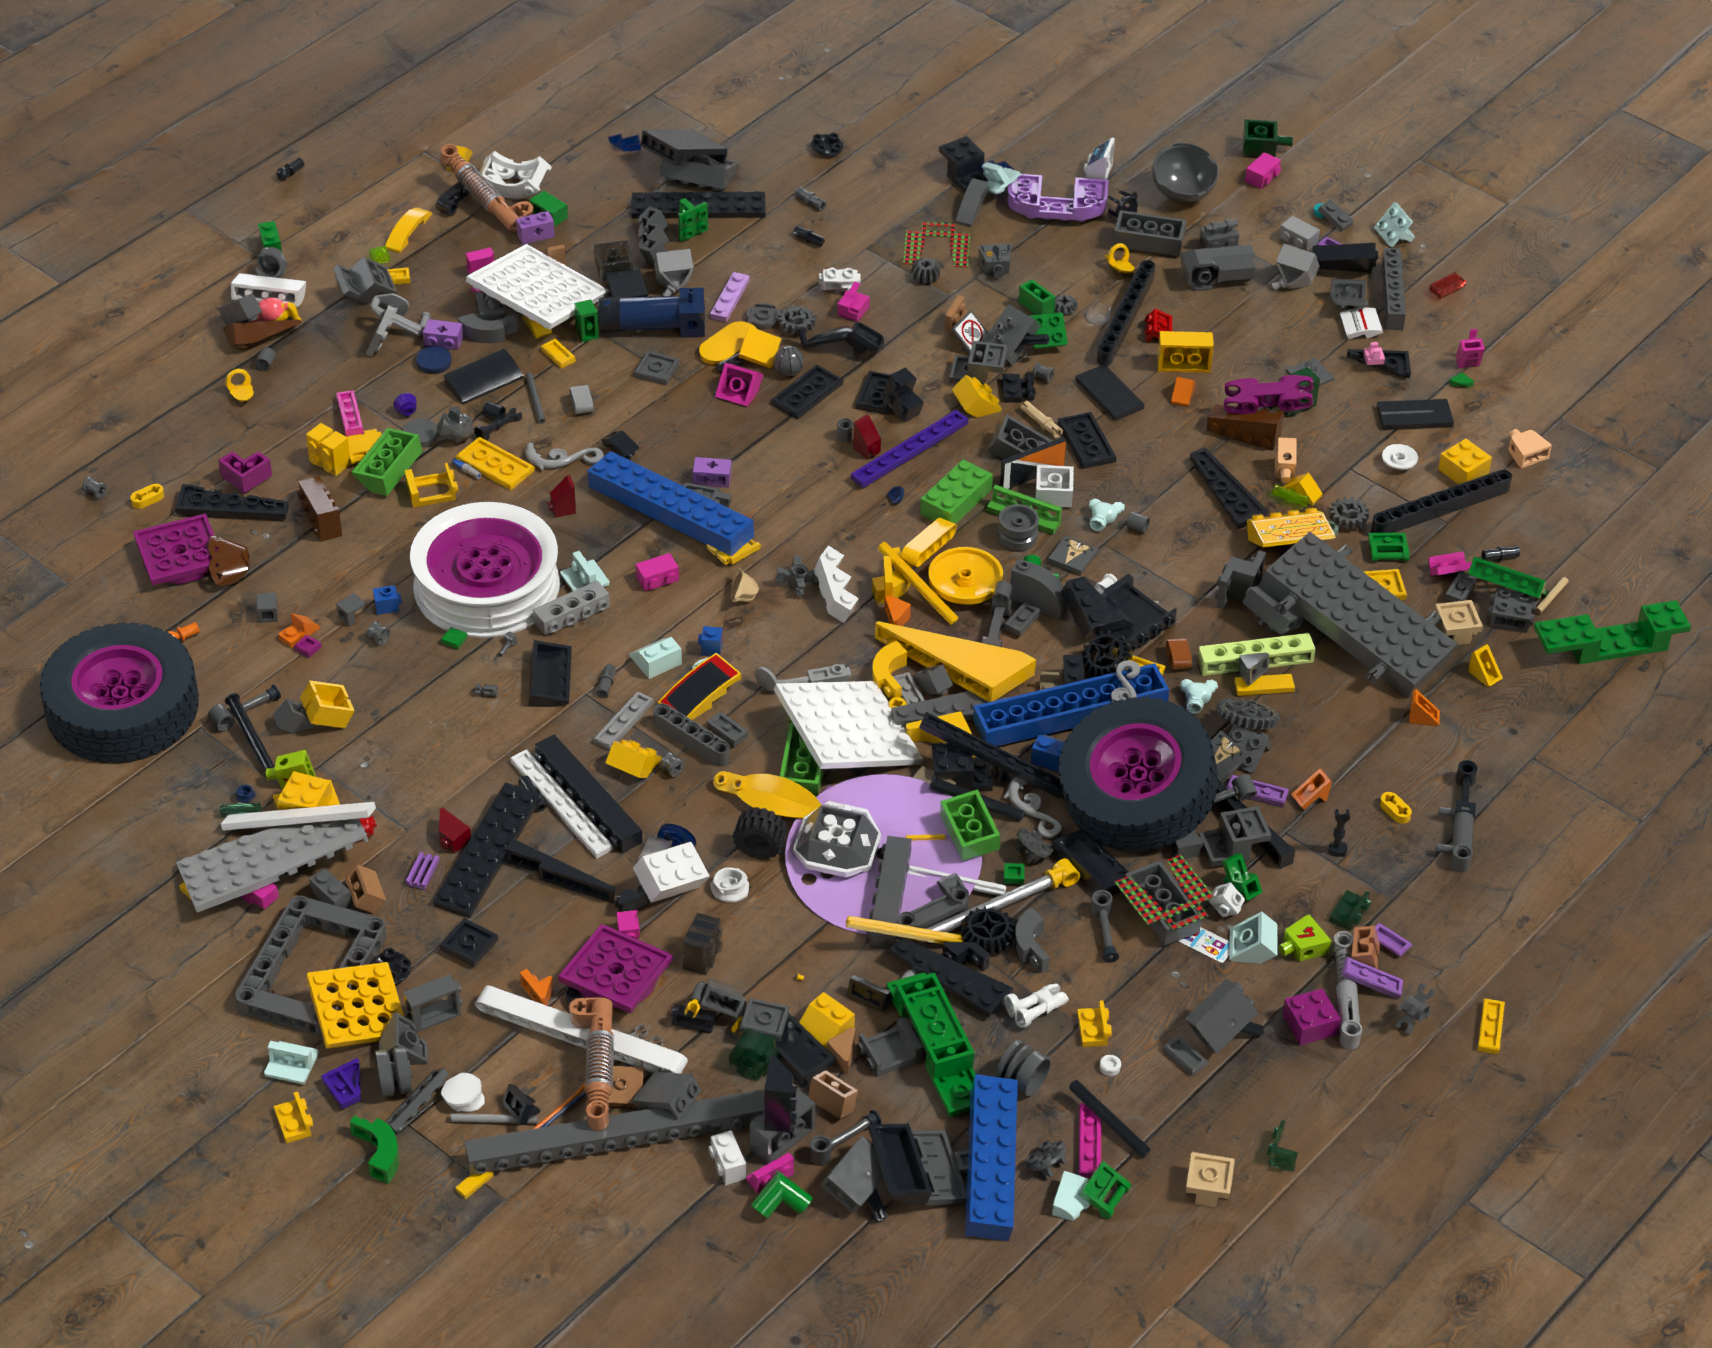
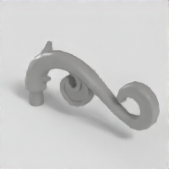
M527 443V449L525 450L528 461L541 470H544V468L554 469L566 466L582 456L585 463L594 465L604 457L603 452L595 447L581 450L568 457L565 450L555 448L549 452L550 460L540 458L541 455L536 453L533 443ZM585 454H594L596 456L590 458L587 457Z
M1127 660L1117 665L1116 675L1124 688H1117L1112 692L1111 699L1113 703L1121 699L1126 700V697H1137L1134 688L1122 675L1124 669H1130L1132 672L1127 674V678L1133 679L1137 677L1140 673V666L1136 662Z
M1018 777L1013 778L1004 798L1009 797L1011 803L1016 808L1024 810L1026 815L1044 820L1039 823L1037 832L1042 838L1054 839L1058 837L1061 833L1060 823L1054 818L1037 811L1041 806L1039 795L1028 793L1024 796V802H1022L1018 791L1020 788L1023 790V785L1027 784V782ZM1045 821H1047V822H1049V823H1052V825L1054 826V829H1052V830H1047V829H1045V828H1044V825L1046 824Z

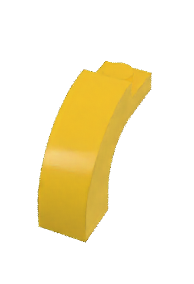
M899 547L892 548L899 556H901V550ZM894 567L895 571L892 572V596L899 598L909 589L911 583ZM884 576L872 578V593L876 604L884 603Z
M898 641L883 647L873 660L872 681L877 683L878 689H881L891 699L895 697L902 698V687L893 678L891 673L907 666V651Z

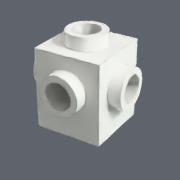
M1231 882L1215 887L1212 893L1215 897L1208 901L1223 918L1238 914L1245 900Z

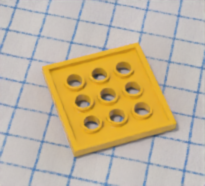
M388 962L309 972L306 975L326 1049L377 1042L380 1040L395 1012L404 1016ZM367 982H375L377 987H370ZM353 984L357 987V990H351L347 985ZM334 987L337 992L330 993L327 988ZM379 999L383 1004L376 1005L372 1000ZM359 1002L363 1007L356 1008L352 1003ZM332 1005H339L342 1007V1010L336 1011L332 1008ZM378 1017H385L388 1022L381 1023ZM365 1020L368 1025L361 1026L357 1021ZM337 1023H345L347 1028L342 1029L337 1026Z

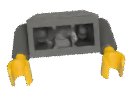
M708 978L707 983H698L693 990L691 1002L688 1003L684 1011L685 1015L690 1010L694 1013L693 1018H695L700 1009L699 1004L736 1017L737 1021L731 1030L733 1033L737 1029L740 1030L747 1006L743 995L735 987Z

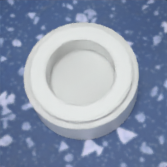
M1106 1055L1101 1058L1100 1071L1104 1075L1115 1076L1120 1072L1121 1061L1117 1056Z

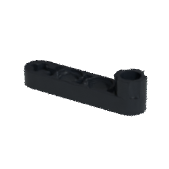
M458 181L438 198L435 207L437 210L453 216L458 208V203L470 192Z

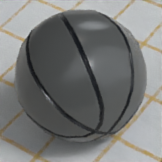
M783 346L775 353L773 364L781 375L795 376L804 366V356L794 346Z

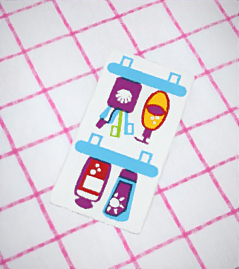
M1200 928L1198 933L1178 940L1221 963L1230 955V941L1203 928Z

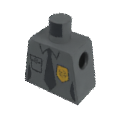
M1011 244L979 245L978 260L986 275H994L995 278L999 279L1004 274H1009Z

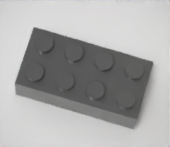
M1120 210L1114 231L1113 246L1120 243L1132 250L1180 256L1185 237L1186 220Z
M1161 860L1125 874V877L1128 876L1149 893L1164 911L1190 901ZM1194 907L1170 918L1177 924L1200 913ZM1164 918L1149 925L1162 943L1168 945L1200 932L1201 920L1174 931Z

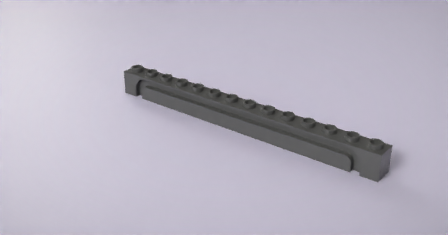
M761 1089L693 1101L679 1119L674 1118L669 1109L652 1108L609 1116L608 1126L601 1131L590 1129L587 1120L468 1140L465 1141V1153L470 1175L483 1174L489 1171L505 1170L507 1168L527 1166L540 1162L546 1163L557 1159H569L574 1156L591 1155L597 1152L613 1151L626 1147L632 1148L637 1145L654 1144L665 1140H676L682 1137L698 1136L711 1132L717 1133L722 1130L750 1126L756 1117L764 1114V1092Z

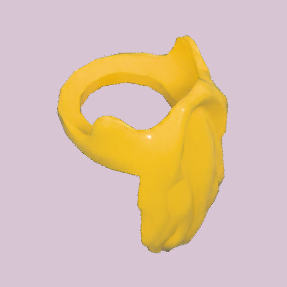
M1118 243L1109 250L1108 255H1105L1110 267L1118 273L1130 274L1135 270V267L1128 262L1129 250L1126 245ZM1117 248H1124L1125 252L1122 259L1115 261L1113 257L1114 251Z
M234 369L227 375L225 384L231 395L241 402L250 400L254 392L248 372L243 369ZM234 374H243L245 376L243 383L238 385L231 383V378Z

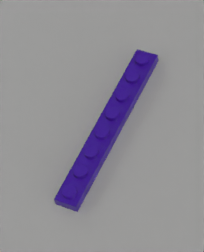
M957 410L951 412L851 473V479L862 488L866 487L967 425L968 418Z

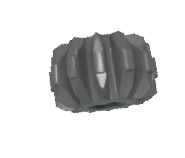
M921 257L920 260H915L912 266L913 279L917 280V283L923 282V284L937 282L941 271L939 262H935V259H929L928 257L927 259Z

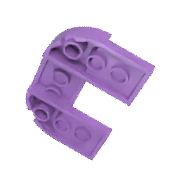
M1021 174L1014 183L1008 185L1007 203L1011 209L1026 215L1027 218L1038 217L1046 220L1053 218L1062 221L1076 220L1084 222L1086 219L1095 218L1106 211L1109 180L1075 178L1074 199L1041 196L1042 175Z

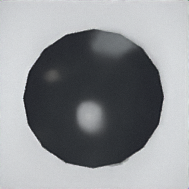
M837 133L815 134L811 147L819 155L834 156L843 150V142L839 139Z
M386 948L382 953L375 956L370 963L388 962L394 984L401 983L407 979L411 972V961L404 954L395 951L393 948Z

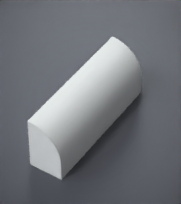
M238 274L231 283V299L237 300L253 293L259 303L263 299L273 297L280 299L284 303L291 302L296 307H299L304 299L306 281Z

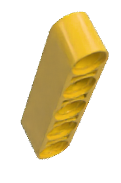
M939 517L903 548L900 557L908 564L916 567L921 566L954 537L957 524Z

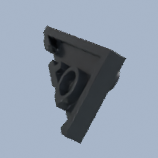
M1347 349L1346 355L1348 358L1367 364L1363 354L1364 350ZM1382 350L1385 357L1384 364L1371 365L1405 378H1410L1411 376L1408 351Z

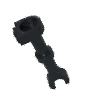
M511 408L506 416L494 419L491 424L485 427L482 425L475 427L474 433L477 438L481 437L488 441L490 438L489 432L502 428V425L508 422L520 421L522 413L516 414V408Z
M1336 809L1334 814L1337 825L1333 831L1334 841L1329 844L1328 852L1334 857H1345L1347 854V843L1342 841V838L1345 837V823L1350 820V810L1346 809L1345 814H1339V809Z

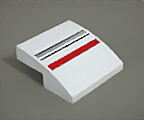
M1357 308L1340 312L1348 340L1364 334L1368 339L1383 333L1375 308Z

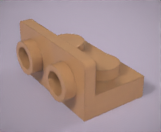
M958 295L946 313L945 332L954 334L951 329L968 312L966 311L965 297Z

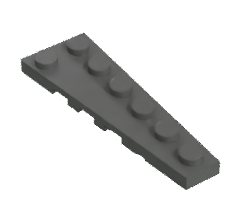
M967 691L891 708V716L895 725L906 726L907 723L921 721L926 712L938 717L961 711L965 721L973 720V707L988 703V701Z

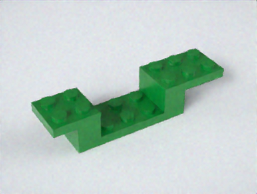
M1677 600L1641 606L1638 621L1633 623L1595 628L1588 614L1534 623V630L1547 654L1572 650L1579 664L1667 651L1672 634L1690 632L1691 625Z
M924 972L886 983V989L890 991V997L900 1018H910L927 1052L925 1069L948 1116L952 1117L970 1112L971 1086L976 1074L973 1069L975 1052L935 972L927 975Z

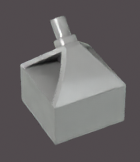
M1283 244L1276 260L1282 278L1279 279L1280 281L1273 283L1272 286L1276 290L1281 287L1290 289L1311 285L1319 268L1316 254Z
M690 249L656 253L654 267L657 283L667 289L663 293V297L679 292V288L686 287L691 280L693 262Z

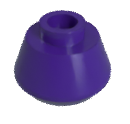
M403 393L396 397L393 407L401 415L410 416L416 411L417 399L411 393Z

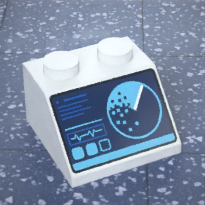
M1110 138L1095 147L1093 153L1089 154L1088 164L1085 163L1084 166L1086 178L1107 180L1113 165L1115 138Z

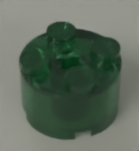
M746 1029L740 1035L729 1055L731 1066L734 1064L737 1068L736 1072L747 1079L758 1080L762 1076L765 1077L768 1071L770 1055L776 1058L778 1055V1049L775 1045L776 1040L770 1035Z

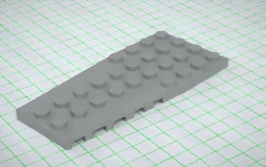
M359 819L281 825L252 835L242 836L240 839L223 843L218 847L186 857L176 863L198 913L272 884L279 880L278 876L288 872L290 876L297 873V867L307 864L308 867L316 864L315 860L326 855L329 859L335 856L334 851L341 848L346 850L352 849L353 844L359 840L364 839L365 842H368V838Z

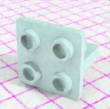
M988 162L982 165L984 175L989 179L987 181L988 192L993 194L1003 192L1007 185L1014 183L1017 177L1021 175L1019 171L1002 168V166Z
M1396 202L1390 206L1374 226L1375 230L1390 247H1393L1399 239L1412 242L1415 238L1408 229L1413 221Z
M580 551L573 553L572 567L560 572L572 592L597 580L603 587L609 585V580L594 560L586 561Z
M270 1041L268 1045L270 1061L264 1074L266 1077L305 1084L319 1054L318 1049L282 1041Z

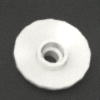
M1393 444L1387 446L1382 453L1383 461L1394 469H1409L1414 467L1418 461L1417 452L1407 445Z

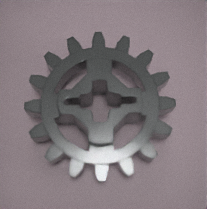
M792 305V308L787 306L786 310L781 309V313H778V326H780L781 330L785 329V333L790 331L792 335L797 333L796 327L803 326L806 334L807 330L812 331V327L815 326V314H813V310L808 311V307L802 308V305L798 307Z
M1345 496L1343 500L1337 498V501H1333L1332 506H1330L1329 519H1333V522L1338 523V527L1345 526L1346 530L1348 527L1354 530L1355 526L1361 528L1362 524L1366 525L1369 518V507H1365L1366 503H1360V499L1354 500L1353 497L1347 499Z

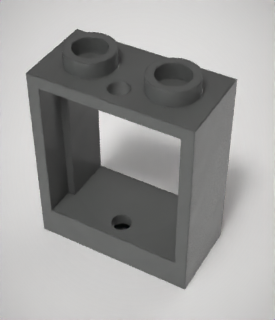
M450 974L403 992L406 1018L412 1020L416 1026L414 1029L415 1033L461 1015L460 1006H463L459 995L461 987L458 981H454ZM447 995V1000L420 1010V1005Z

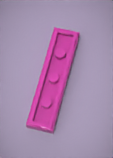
M354 391L336 393L346 436L363 434V426Z
M1080 1103L1079 1176L1090 1178L1101 1163V1119L1084 1103Z

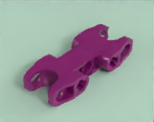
M1286 375L1282 376L1279 382L1259 383L1255 378H1241L1228 381L1224 385L1225 395L1229 396L1224 400V410L1228 413L1251 414L1257 412L1258 407L1278 406L1282 411H1297L1313 406L1312 394L1308 393L1313 390V378L1309 376ZM1301 382H1308L1309 385H1307V386H1300V383H1301ZM1235 386L1238 390H1230L1228 388ZM1299 399H1308L1309 401L1302 403ZM1230 403H1237V404H1238L1236 407H1229V406H1228V404H1230Z

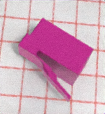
M491 247L465 253L466 267L469 275L496 261L494 260V253Z
M854 281L849 291H846L838 302V316L856 322L869 309L870 296L856 292L861 283Z
M1470 329L1469 340H1460L1456 354L1458 368L1474 367V365L1479 367L1485 348L1482 338L1476 339L1477 329Z

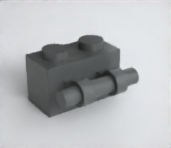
M1228 219L1221 223L1212 222L1210 225L1200 228L1199 242L1203 249L1238 246L1239 233L1235 228L1238 226V221Z
M483 291L475 293L476 309L480 319L493 321L504 318V310L499 300L488 296Z

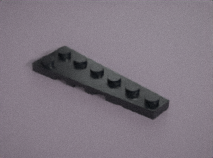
M1205 447L1190 453V460L1238 529L1246 526L1247 519H1251L1253 515L1262 514L1263 517L1268 516V510Z
M182 484L176 505V514L286 519L289 503L288 501L261 498L253 495L243 497L235 492L225 494L222 493V490L217 489L208 491L204 487Z
M903 937L889 949L888 954L917 973L925 972L927 975L935 972L944 990L988 1018L1004 1003L1006 995L1013 994L1014 988L1006 985L1004 982L995 980Z

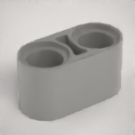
M588 385L569 388L571 402L576 415L594 411Z

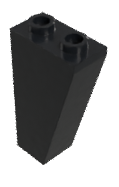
M1376 243L1312 246L1311 253L1316 254L1319 263L1318 269L1371 273L1372 268L1376 267L1379 252L1376 249Z

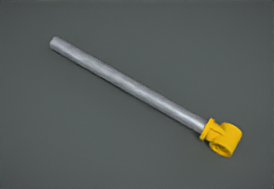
M1061 859L1053 866L1052 870L1045 871V876L926 929L949 932L960 927L964 917L970 911L975 912L976 907L982 910L984 906L987 909H991L993 906L994 910H998L1048 887L1056 889L1060 884L1070 887L1079 880L1080 873L1068 859ZM917 940V941L919 942V944H922V943H924V942H927V941Z

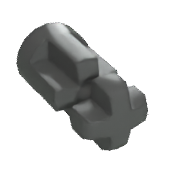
M476 684L475 694L479 695L483 692L484 696L497 697L498 685L485 684L484 687H481V684Z

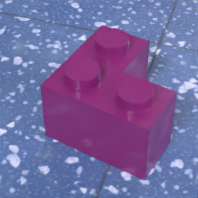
M233 451L218 460L221 477L243 493H246L272 476L270 459L259 451L245 460Z

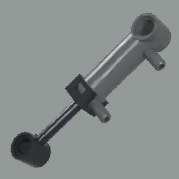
M1470 760L1461 761L1457 769L1455 780L1462 787L1461 801L1456 800L1454 809L1439 807L1438 809L1439 815L1453 817L1454 826L1452 845L1436 844V851L1452 853L1450 865L1457 872L1468 871L1473 856V829L1476 803L1469 802L1470 787L1475 783L1478 767L1475 762Z

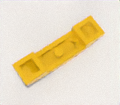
M413 208L406 212L393 228L386 242L385 249L401 253L408 244V237L420 223H426L432 212L420 208Z

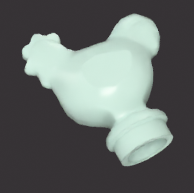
M1099 499L1090 500L1089 508L1092 510L1090 527L1095 531H1102L1107 524L1114 522L1118 514L1125 510V505L1121 502L1109 504L1101 502Z
M1189 679L1181 681L1180 689L1185 692L1187 711L1192 714L1200 713L1204 704L1210 701L1212 693L1218 688L1217 682L1207 680L1206 683H1199Z

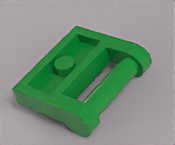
M1405 533L1368 534L1372 562H1377L1378 560L1409 561V549ZM1378 551H1402V552H1378Z
M1102 1161L1079 1195L1099 1210L1102 1217L1110 1219L1114 1214V1208L1124 1193L1130 1190L1131 1183ZM1115 1183L1117 1190L1109 1202L1105 1203L1103 1199Z

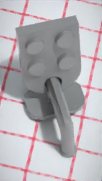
M394 293L374 296L371 302V309L381 318V321L366 351V355L372 357L375 351H379L382 345L380 340L384 342L388 334L386 329L389 330L391 324L416 336H422L427 321L431 318L430 313L423 312L420 316L422 318L421 322L417 324L404 318L409 307V303L405 298Z

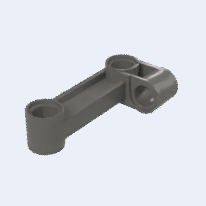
M1006 581L996 583L991 604V614L994 615L988 637L983 636L982 643L1002 647V639L999 638L1005 616H1010L1012 608V586Z
M957 873L940 879L936 883L939 885L944 896L910 912H902L898 916V924L926 928L955 913H962L969 908V891Z

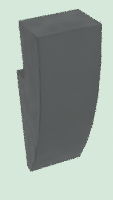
M972 178L958 211L956 224L972 227L988 192V182Z

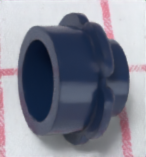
M245 784L237 788L236 799L240 802L248 803L256 794L250 785Z

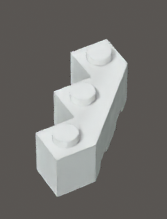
M828 546L820 556L814 568V573L818 577L819 588L822 597L825 598L828 614L844 623L852 613L859 598L845 590L851 576L838 569L844 555Z

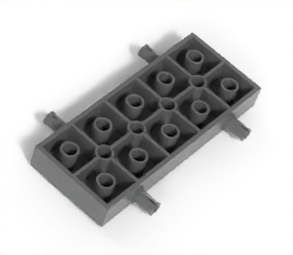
M1309 531L1265 570L1260 585L1281 600L1276 605L1278 611L1284 608L1281 613L1285 614L1290 608L1371 669L1366 673L1367 680L1374 677L1370 682L1375 683L1381 677L1409 698L1413 690L1420 688L1452 657L1458 643L1435 627L1441 621L1439 614L1434 618L1437 612H1432L1426 619L1348 561L1346 558L1352 554L1351 547L1345 550L1348 545L1344 544L1338 551H1335Z

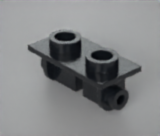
M676 1004L675 1009H672L671 1017L673 1019L671 1025L707 1032L713 1031L717 1012L699 1009L696 1017L693 1018L694 1013L690 1010L685 1015L684 1011L687 1006Z

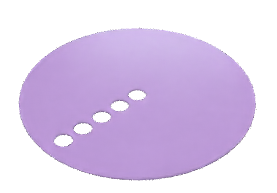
M868 775L836 784L816 796L821 805L831 801L867 809L881 832L878 850L882 848L883 843L886 844L887 836L905 838L906 835L944 834L946 840L912 841L909 866L948 874L957 873L958 876L975 880L979 878L982 855L962 861L940 816V801L952 798V796L934 789L928 790L930 783L900 775ZM796 818L789 832L785 851L786 868L794 890L804 904L825 921L844 930L866 935L867 931L847 928L846 919L848 916L869 919L870 910L875 907V905H872L873 893L878 891V888H875L876 877L881 874V872H878L879 860L883 859L878 858L876 855L871 870L867 872L862 871L849 877L834 875L830 879L823 878L819 871L807 869L799 858L793 854V847L803 819ZM907 873L901 913L905 911L910 912L944 896L939 885L936 883L943 878L922 873L918 874L926 877ZM805 874H813L817 880L812 885H806L802 882V877ZM962 882L970 895L975 884Z

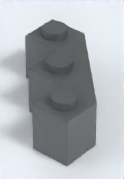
M649 206L638 217L640 228H638V237L640 239L638 248L646 262L654 265L656 253L667 252L663 245L668 241V238L663 230L668 226V223L661 210Z

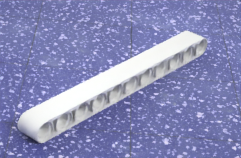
M485 986L475 1002V1006L486 1014L587 1049V1036L590 1028L573 1026L570 1014L492 986ZM612 1029L615 1038L613 1059L635 1067H644V1070L652 1073L681 1074L688 1060L681 1053Z

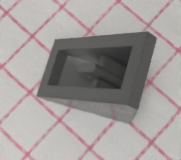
M1269 653L1239 655V673L1246 685L1250 686L1268 671Z

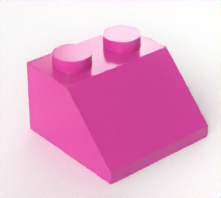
M725 363L715 397L749 406L759 391L763 374Z

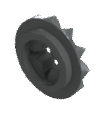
M1057 294L1054 308L1056 313L1071 314L1077 310L1078 302L1076 298H1072L1071 295L1066 296L1064 294L1061 296Z

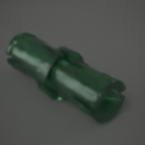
M243 801L235 804H220L221 817L233 814L262 812L261 802L243 803Z

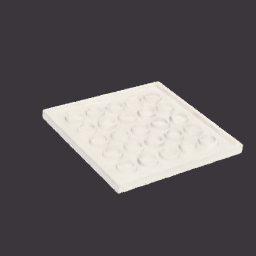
M527 244L475 271L466 278V282L474 288L485 292L488 296L499 300L502 304L508 305L516 312L522 313L530 320H534L548 329L574 316V303L591 299L593 304L599 301V297H607L609 290Z
M874 681L786 683L775 685L774 691L820 769L921 765L923 757L912 739L906 734L904 726L895 725L891 716L889 702Z

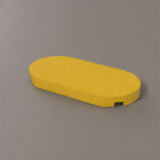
M734 322L727 325L701 344L699 348L701 360L706 364L715 365L740 353L748 326L757 328L748 322Z

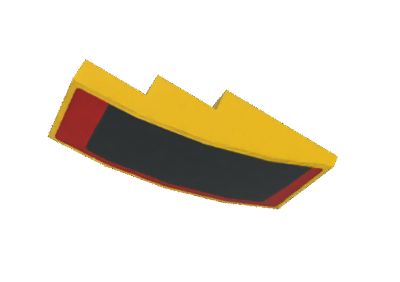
M715 653L679 680L658 701V704H667L693 720L711 709L712 702L725 695L727 687L741 679V673L719 654Z

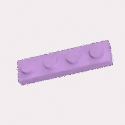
M732 273L710 313V319L727 323L749 283V275Z

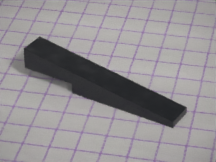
M1218 781L1217 793L1228 790ZM1235 796L1217 802L1224 812L1248 808ZM1268 826L1272 835L1271 840L1260 842L1259 844L1279 869L1293 864L1295 849Z
M514 838L506 848L507 863L538 872L541 881L612 904L615 902L614 886Z

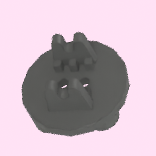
M1021 827L1017 832L1019 840L1015 848L1024 851L1026 848L1029 849L1030 853L1026 858L1028 863L1032 862V864H1035L1041 857L1048 858L1053 852L1052 847L1041 840L1042 836L1034 830L1029 832L1024 827Z
M1062 1140L1050 1143V1141L1041 1143L1038 1146L1039 1150L1025 1159L1031 1171H1039L1043 1178L1047 1176L1051 1178L1053 1173L1050 1166L1054 1163L1064 1165L1067 1162L1064 1156L1067 1147Z

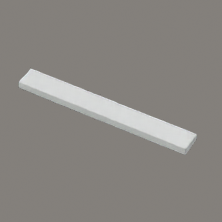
M527 749L510 757V762L522 776L530 777L534 786L540 790L541 797L596 859L613 851V845Z
M374 802L233 814L228 815L224 819L221 827L225 831L369 818L376 809Z

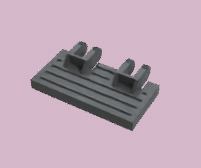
M912 1131L932 1191L925 1205L966 1204L967 1192L946 1131Z

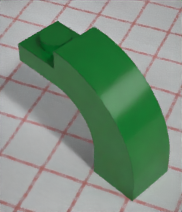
M353 1116L350 1120L351 1135L369 1142L377 1148V1151L368 1162L369 1176L389 1184L399 1166L398 1142L394 1131L386 1122L379 1118H376L372 1124L367 1119Z

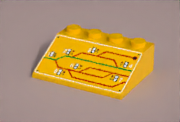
M1316 508L1305 509L1306 512L1300 513L1299 510L1288 511V514L1281 515V512L1270 513L1268 517H1263L1262 514L1253 515L1251 519H1247L1248 541L1262 547L1297 543L1309 531L1321 540L1334 539L1335 534L1323 512L1318 511Z

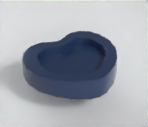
M895 486L888 492V497L891 498V502L895 505L899 504L903 499L904 489L900 486Z

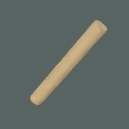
M1563 577L1536 607L1535 613L1541 614L1567 585L1569 581L1566 577Z

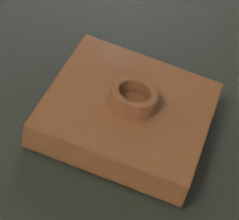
M613 1066L612 1094L609 1096V1106L636 1108L632 1100L643 1087L644 1067Z

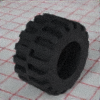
M754 807V809L748 808L739 815L733 833V842L736 844L737 849L742 850V853L748 854L749 857H756L757 859L773 858L781 851L787 833V826L785 821L781 819V816L776 815L772 810L760 809L759 807Z

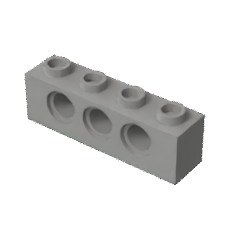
M597 580L533 609L534 624L544 636H547L609 608V593Z

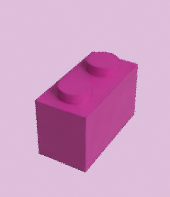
M1264 152L1246 168L1245 182L1262 189L1275 176L1280 174L1281 160Z
M670 553L635 564L636 578L644 591L679 581V567Z

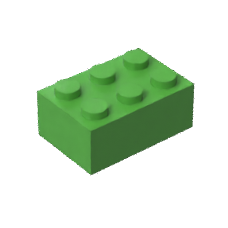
M978 790L940 801V816L962 861L1000 849V834Z

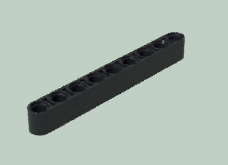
M1142 261L1098 345L1097 363L1099 365L1105 364L1109 366L1112 364L1154 280L1155 263L1153 261Z
M1498 470L1378 512L1373 516L1371 533H1395L1506 494L1510 490L1512 474L1507 470Z

